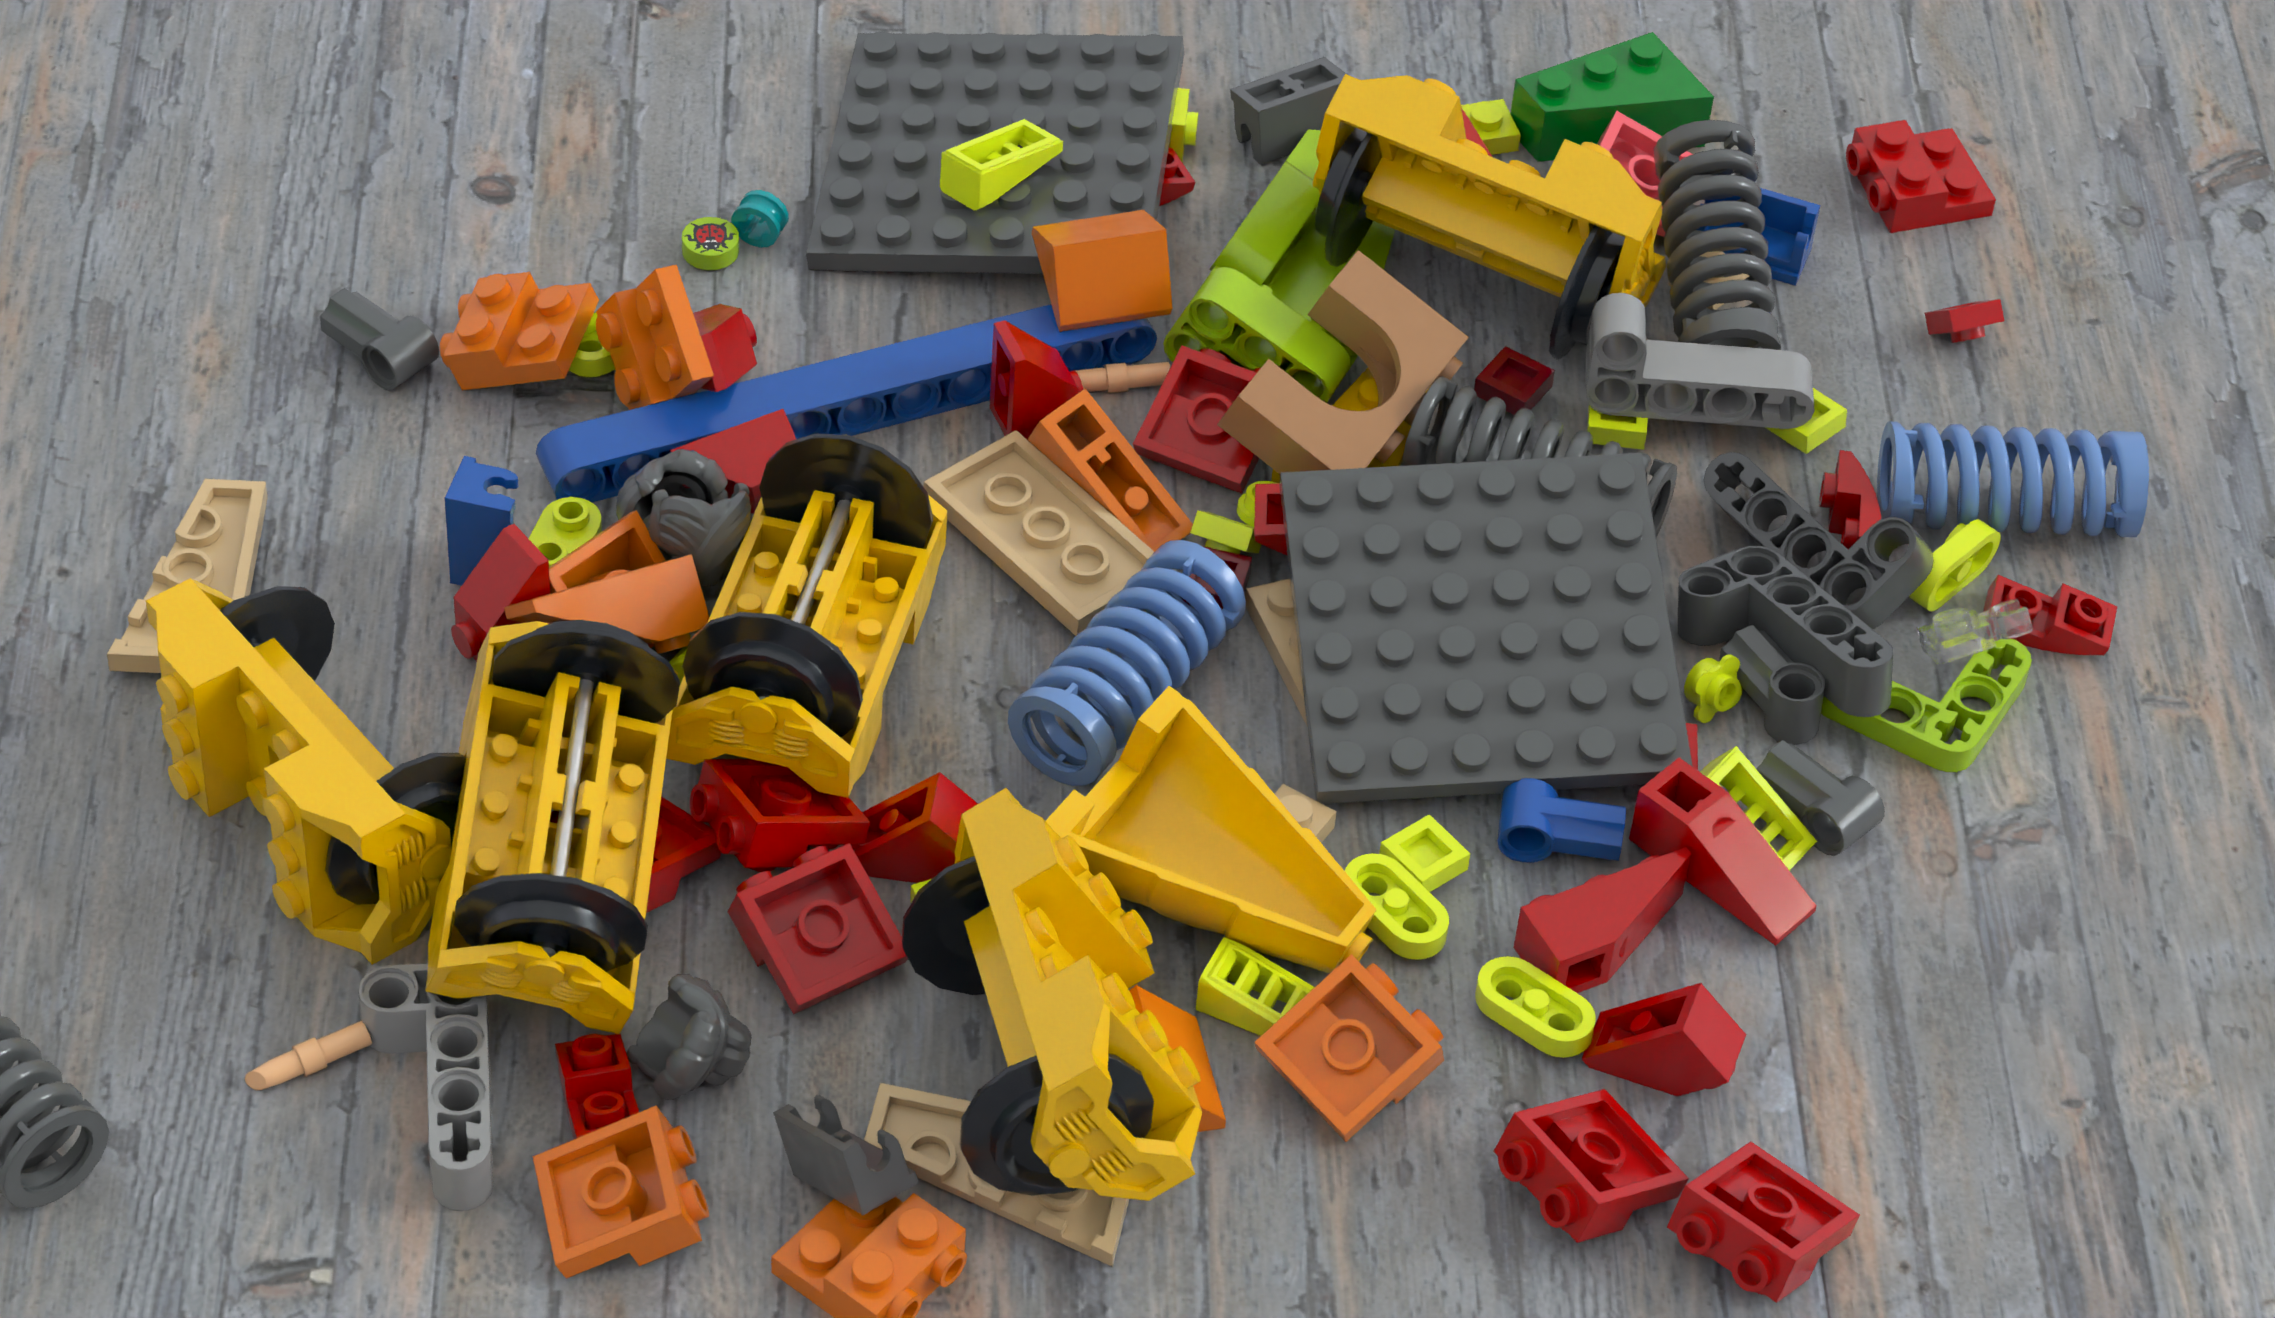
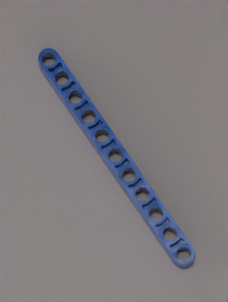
M1049 304L735 383L719 392L707 390L560 427L549 432L541 439L537 445L536 456L557 500L566 497H578L593 503L618 496L619 490L631 475L637 473L653 459L661 458L671 453L672 449L780 409H784L796 439L812 434H847L854 436L990 401L993 324L995 322L1005 320L1057 349L1069 371L1102 368L1105 364L1126 363V365L1138 362L1153 350L1156 345L1157 335L1148 318L1059 332L1052 305Z

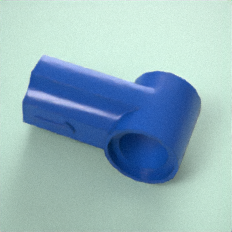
M1522 778L1507 786L1502 793L1497 839L1498 848L1508 858L1524 863L1544 860L1552 852L1619 861L1626 821L1625 806L1558 797V793L1553 786L1545 781L1534 778Z

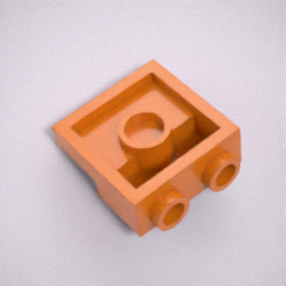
M677 264L655 269L636 288L614 293L596 311L598 339L611 355L616 370L614 376L616 393L620 401L629 410L694 394L714 376Z
M530 272L507 275L492 274L479 278L473 292L463 294L459 299L458 314L460 320L454 332L445 333L440 341L441 358L444 364L450 368L462 390L565 379L599 299L591 283L567 286L553 285L548 288L539 289Z
M1352 954L1254 1042L1259 1053L1345 1142L1389 1102L1393 1101L1395 1104L1400 1102L1444 1061L1442 1046L1439 1044L1444 1036L1434 1022L1420 1009H1416L1410 1014L1394 998L1399 990L1388 975L1374 963L1365 969Z
M657 1105L533 1156L555 1266L566 1279L628 1253L639 1266H642L702 1241L698 1221L709 1217V1209L702 1189L695 1179L688 1181L685 1167L696 1163V1153L685 1128L682 1125L673 1128Z
M915 1193L904 1202L894 1197L865 1215L833 1199L771 1256V1273L834 1318H915L922 1302L939 1285L941 1287L949 1286L962 1272L967 1261V1254L965 1253L966 1229Z

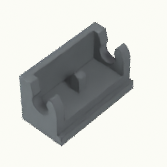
M1322 57L1230 89L1231 99L1234 101L1235 130L1239 142L1251 140L1252 136L1253 158L1261 165L1290 155L1308 129L1321 130L1325 112L1346 73L1327 58Z
M820 1095L814 1097L815 1108L820 1114V1121L817 1127L804 1121L796 1108L789 1104L773 1112L793 1175L862 1215L919 1183L916 1172L907 1167L901 1145L895 1136L880 1129L877 1132V1138L883 1150L843 1129L834 1104Z

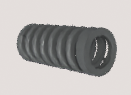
M1705 120L1681 125L1662 136L1654 147L1655 171L1660 181L1658 197L1663 207L1661 223L1666 233L1664 249L1669 259L1667 275L1672 285L1670 301L1675 311L1673 315L1674 333L1678 337L1677 342L1781 350L1780 340L1777 335L1778 321L1771 314L1775 307V296L1768 287L1772 280L1771 267L1765 261L1768 256V241L1762 235L1765 229V217L1758 209L1762 203V193L1759 186L1755 183L1759 177L1758 163L1753 158L1755 138L1745 127L1729 121ZM1711 142H1724V149L1702 151L1679 160L1681 154L1693 147ZM1736 145L1739 149L1733 150L1731 148ZM1732 196L1741 197L1737 201H1718L1701 206L1693 204L1699 200H1718ZM1735 222L1744 223L1740 227H1722L1705 232L1696 230L1702 226H1720ZM1737 248L1747 249L1743 253L1722 254L1709 258L1700 256L1706 252H1722ZM1740 274L1750 275L1744 280H1727L1713 284L1703 282L1710 278L1730 277ZM1744 300L1753 302L1745 307L1724 310L1707 308L1720 303H1733Z
M1443 376L1431 385L1411 425L1403 453L1402 466L1455 463L1457 447L1469 425L1476 405L1477 393L1472 387L1464 386L1455 395L1458 383L1452 382ZM1492 397L1486 402L1473 431L1468 453L1461 463L1486 461L1497 439L1506 412V404L1501 398ZM1439 403L1437 416L1433 428L1431 430L1430 435H1428V429L1431 422V418L1433 416L1435 408ZM1521 408L1515 413L1506 432L1497 461L1522 458L1535 422V415L1530 409ZM1550 419L1543 426L1530 459L1556 457L1564 433V426L1559 420ZM1585 430L1578 431L1573 436L1564 457L1589 456L1593 445V437L1590 432ZM1609 441L1603 446L1599 455L1622 454V447L1617 442ZM1640 452L1643 455L1646 479L1648 475L1653 476L1647 486L1655 536L1657 538L1672 500L1677 479V466L1656 458L1652 463L1648 454Z
M0 1013V1192L16 1207L26 1209L42 1207L60 1199L75 1189L91 1173L100 1161L107 1146L109 1129L106 1119L86 1099L83 1100L82 1094L71 1083H64L58 1068L50 1061L42 1060L40 1049L29 1039L22 1038L20 1028L10 1018L3 1017ZM18 1061V1064L12 1067L14 1062ZM39 1083L38 1087L32 1090L33 1086ZM55 1106H59V1110L52 1113ZM78 1125L82 1126L75 1144L64 1156H61L57 1150L71 1137ZM50 1155L56 1160V1162L41 1170L21 1173V1170L40 1163Z

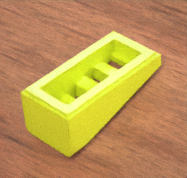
M1025 119L942 152L940 188L943 193L972 210H979L997 200L1063 151V141Z
M1737 746L1713 759L1700 771L1719 786L1721 784L1726 788L1736 803L1740 800L1745 804L1747 808L1743 812L1752 823L1759 817L1767 823L1759 832L1770 846V842L1778 834L1787 840L1778 851L1772 846L1771 848L1789 871L1817 842Z
M1223 937L1200 976L1196 1010L1262 1036L1315 987L1247 946ZM1228 980L1234 982L1235 985L1233 986L1232 984L1228 983ZM1252 990L1261 993L1258 999L1249 995ZM1277 1000L1287 1003L1281 1014L1272 1009Z

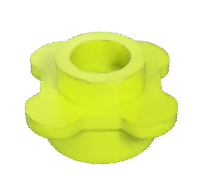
M1728 654L1720 662L1713 658H1705L1696 663L1688 673L1685 680L1684 693L1688 701L1697 705L1694 710V717L1698 721L1708 723L1712 720L1715 713L1727 711L1739 702L1742 696V687L1737 679V671L1740 668V661L1737 657Z

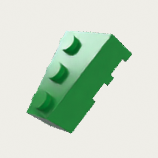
M1651 32L1515 79L1510 114L1521 134L1520 143L1537 162L1554 161L1564 139L1579 145L1583 142L1597 144L1616 111L1660 136H1664L1667 132L1681 125L1710 120L1714 96L1671 50ZM1701 144L1696 147H1705V144Z

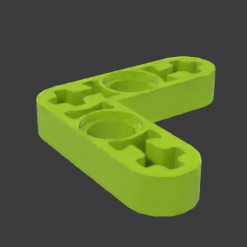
M1993 637L1985 640L1975 651L1940 703L1892 681L1891 704L1889 708H1895L1906 713L1910 720L1904 723L1888 721L1881 714L1872 717L1849 715L1836 707L1826 697L1823 698L1821 714L1934 769L1944 772H1959L1967 769L1974 762L2024 689L2032 662L2031 654L2023 644L2011 638ZM2005 665L1998 677V681L1990 677L1992 669ZM1966 697L1981 698L1988 702L1991 709L1986 711L1971 710L1961 702V699ZM1954 727L1962 731L1960 740L1956 739L1951 745L1947 744L1946 742L1953 734Z

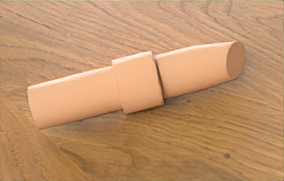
M1169 362L1136 365L1115 363L1105 364L1102 368L1075 371L1081 379L1083 389L1086 388L1088 392L1107 390L1108 393L1128 392L1129 388L1162 386L1170 370Z
M362 1021L317 1040L313 1037L292 1046L291 1051L272 1058L248 1072L245 1076V1082L254 1090H263L282 1084L300 1075L307 1077L327 1068L328 1063L372 1045L371 1037Z

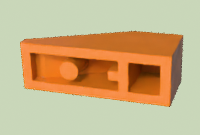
M1086 388L1039 421L1028 441L1154 552L1168 541L1183 540L1191 534L1193 523Z
M692 554L504 607L508 620L521 623L540 621L551 624L571 620L607 623L633 633L647 644L654 643L658 654L688 646L691 639L690 632L700 630L709 620L707 606Z

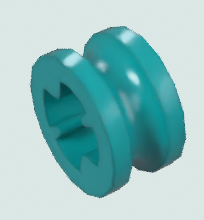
M752 190L746 193L740 202V206L736 208L731 216V223L737 228L739 238L749 245L759 248L773 245L789 221V213L785 204L775 195L763 190Z

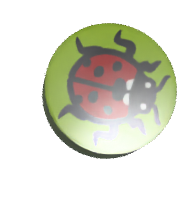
M703 217L696 219L683 229L682 255L690 265L702 270L723 269L731 265L739 255L738 230L732 223L722 218Z

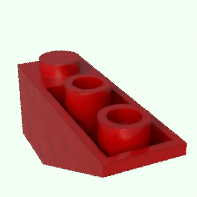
M1680 757L1638 790L1629 840L1651 856L1665 855L1687 847L1691 852L1686 881L1776 946L1815 913L1817 905L1732 796Z
M1687 847L1665 855H1652L1635 866L1610 875L1594 876L1582 885L1555 895H1542L1535 898L1529 904L1520 908L1513 948L1521 959L1534 965L1576 993L1608 982L1682 896L1691 852Z

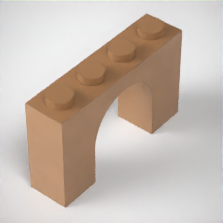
M1358 250L1327 287L1308 313V316L1354 351L1365 362L1377 385L1378 407L1366 411H1349L1334 407L1319 399L1268 359L1217 424L1280 475L1282 472L1368 468L1367 466L1373 458L1384 464L1405 438L1396 429L1403 420L1410 426L1412 425L1428 388L1442 376L1450 380L1463 364L1454 355L1469 337Z

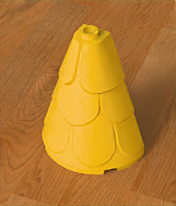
M1170 686L1162 692L1137 720L1119 760L1086 796L1073 790L1046 820L1061 839L1070 835L1076 841L1087 860L1090 873L1095 876L1102 872L1113 885L1118 897L1151 908L1165 917L1192 927L1224 934L1226 938L1239 942L1254 951L1330 974L1351 954L1360 961L1373 940L1364 932L1377 909L1313 832L1299 825L1258 773L1243 762L1194 703L1184 698Z

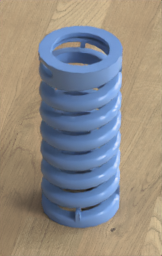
M1890 421L1884 427L1879 450L1877 500L1881 519L1896 517L1912 524L1914 509L1924 508L1923 496L1915 494L1916 473L1923 449L1928 470L1925 508L1928 527L1940 529L1945 525L1948 505L1947 477L1954 452H1956L1960 475L1957 495L1958 525L1960 523L1968 525L1973 520L1978 519L1980 500L1979 474L1985 453L1987 452L1991 470L1988 523L1996 531L2003 532L2007 529L2010 520L2011 472L2018 453L2023 474L2019 500V523L2022 531L2025 533H2035L2041 524L2043 507L2042 474L2047 457L2050 454L2054 472L2050 503L2051 528L2056 534H2067L2073 523L2075 503L2074 472L2081 455L2085 469L2081 508L2084 533L2089 536H2097L2101 533L2104 526L2105 528H2115L2117 535L2120 537H2137L2140 533L2146 513L2149 487L2148 451L2145 437L2141 432L2107 431L2097 441L2096 437L2088 430H2075L2065 439L2064 435L2054 428H2044L2034 438L2032 433L2025 427H2013L2003 437L1994 426H1981L1972 436L1962 424H1950L1942 431L1941 435L1931 423H1918L1912 430H1905L1899 422ZM1892 457H1893V481H1891ZM2110 460L2112 465H2116L2117 471L2114 503L2111 504L2112 512L2106 513L2105 473Z
M1173 540L1161 545L1149 557L1141 571L1134 574L1127 581L1124 588L1109 600L1104 610L1097 613L1091 619L1086 629L1073 638L1068 648L1059 653L1050 667L1036 677L1030 689L1020 694L1008 710V725L1011 736L1028 761L1043 774L1060 783L1071 786H1086L1094 782L1112 763L1116 756V750L1126 746L1141 715L1168 686L1173 689L1181 687L1190 675V671L1199 667L1204 662L1208 651L1216 648L1222 642L1225 632L1236 627L1245 614L1246 600L1243 588L1234 572L1211 550L1197 543ZM1173 569H1180V570H1183V571H1182V573H1180V572H1177V571H1175V570H1173ZM1192 573L1206 581L1216 591L1223 605L1222 610L1214 597L1201 584L1189 577ZM1054 715L1060 717L1066 726L1081 738L1084 746L1072 740L1064 732ZM1030 718H1032L1038 733L1046 744L1059 755L1057 759L1050 755L1037 741L1032 731Z

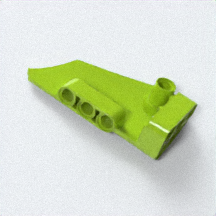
M1308 129L1215 260L1209 269L1211 273L1165 336L1163 346L1170 361L1174 362L1181 345L1199 352L1203 348L1215 350L1226 356L1232 364L1251 371L1255 368H1261L1270 359L1311 393L1327 403L1357 359L1358 355L1309 317L1308 313L1358 250L1384 270L1395 229L1373 221L1360 246L1347 262L1334 267L1325 259L1326 237L1320 235L1315 230V216L1320 194L1319 190L1313 187L1314 175L1319 164L1316 149L1321 130Z

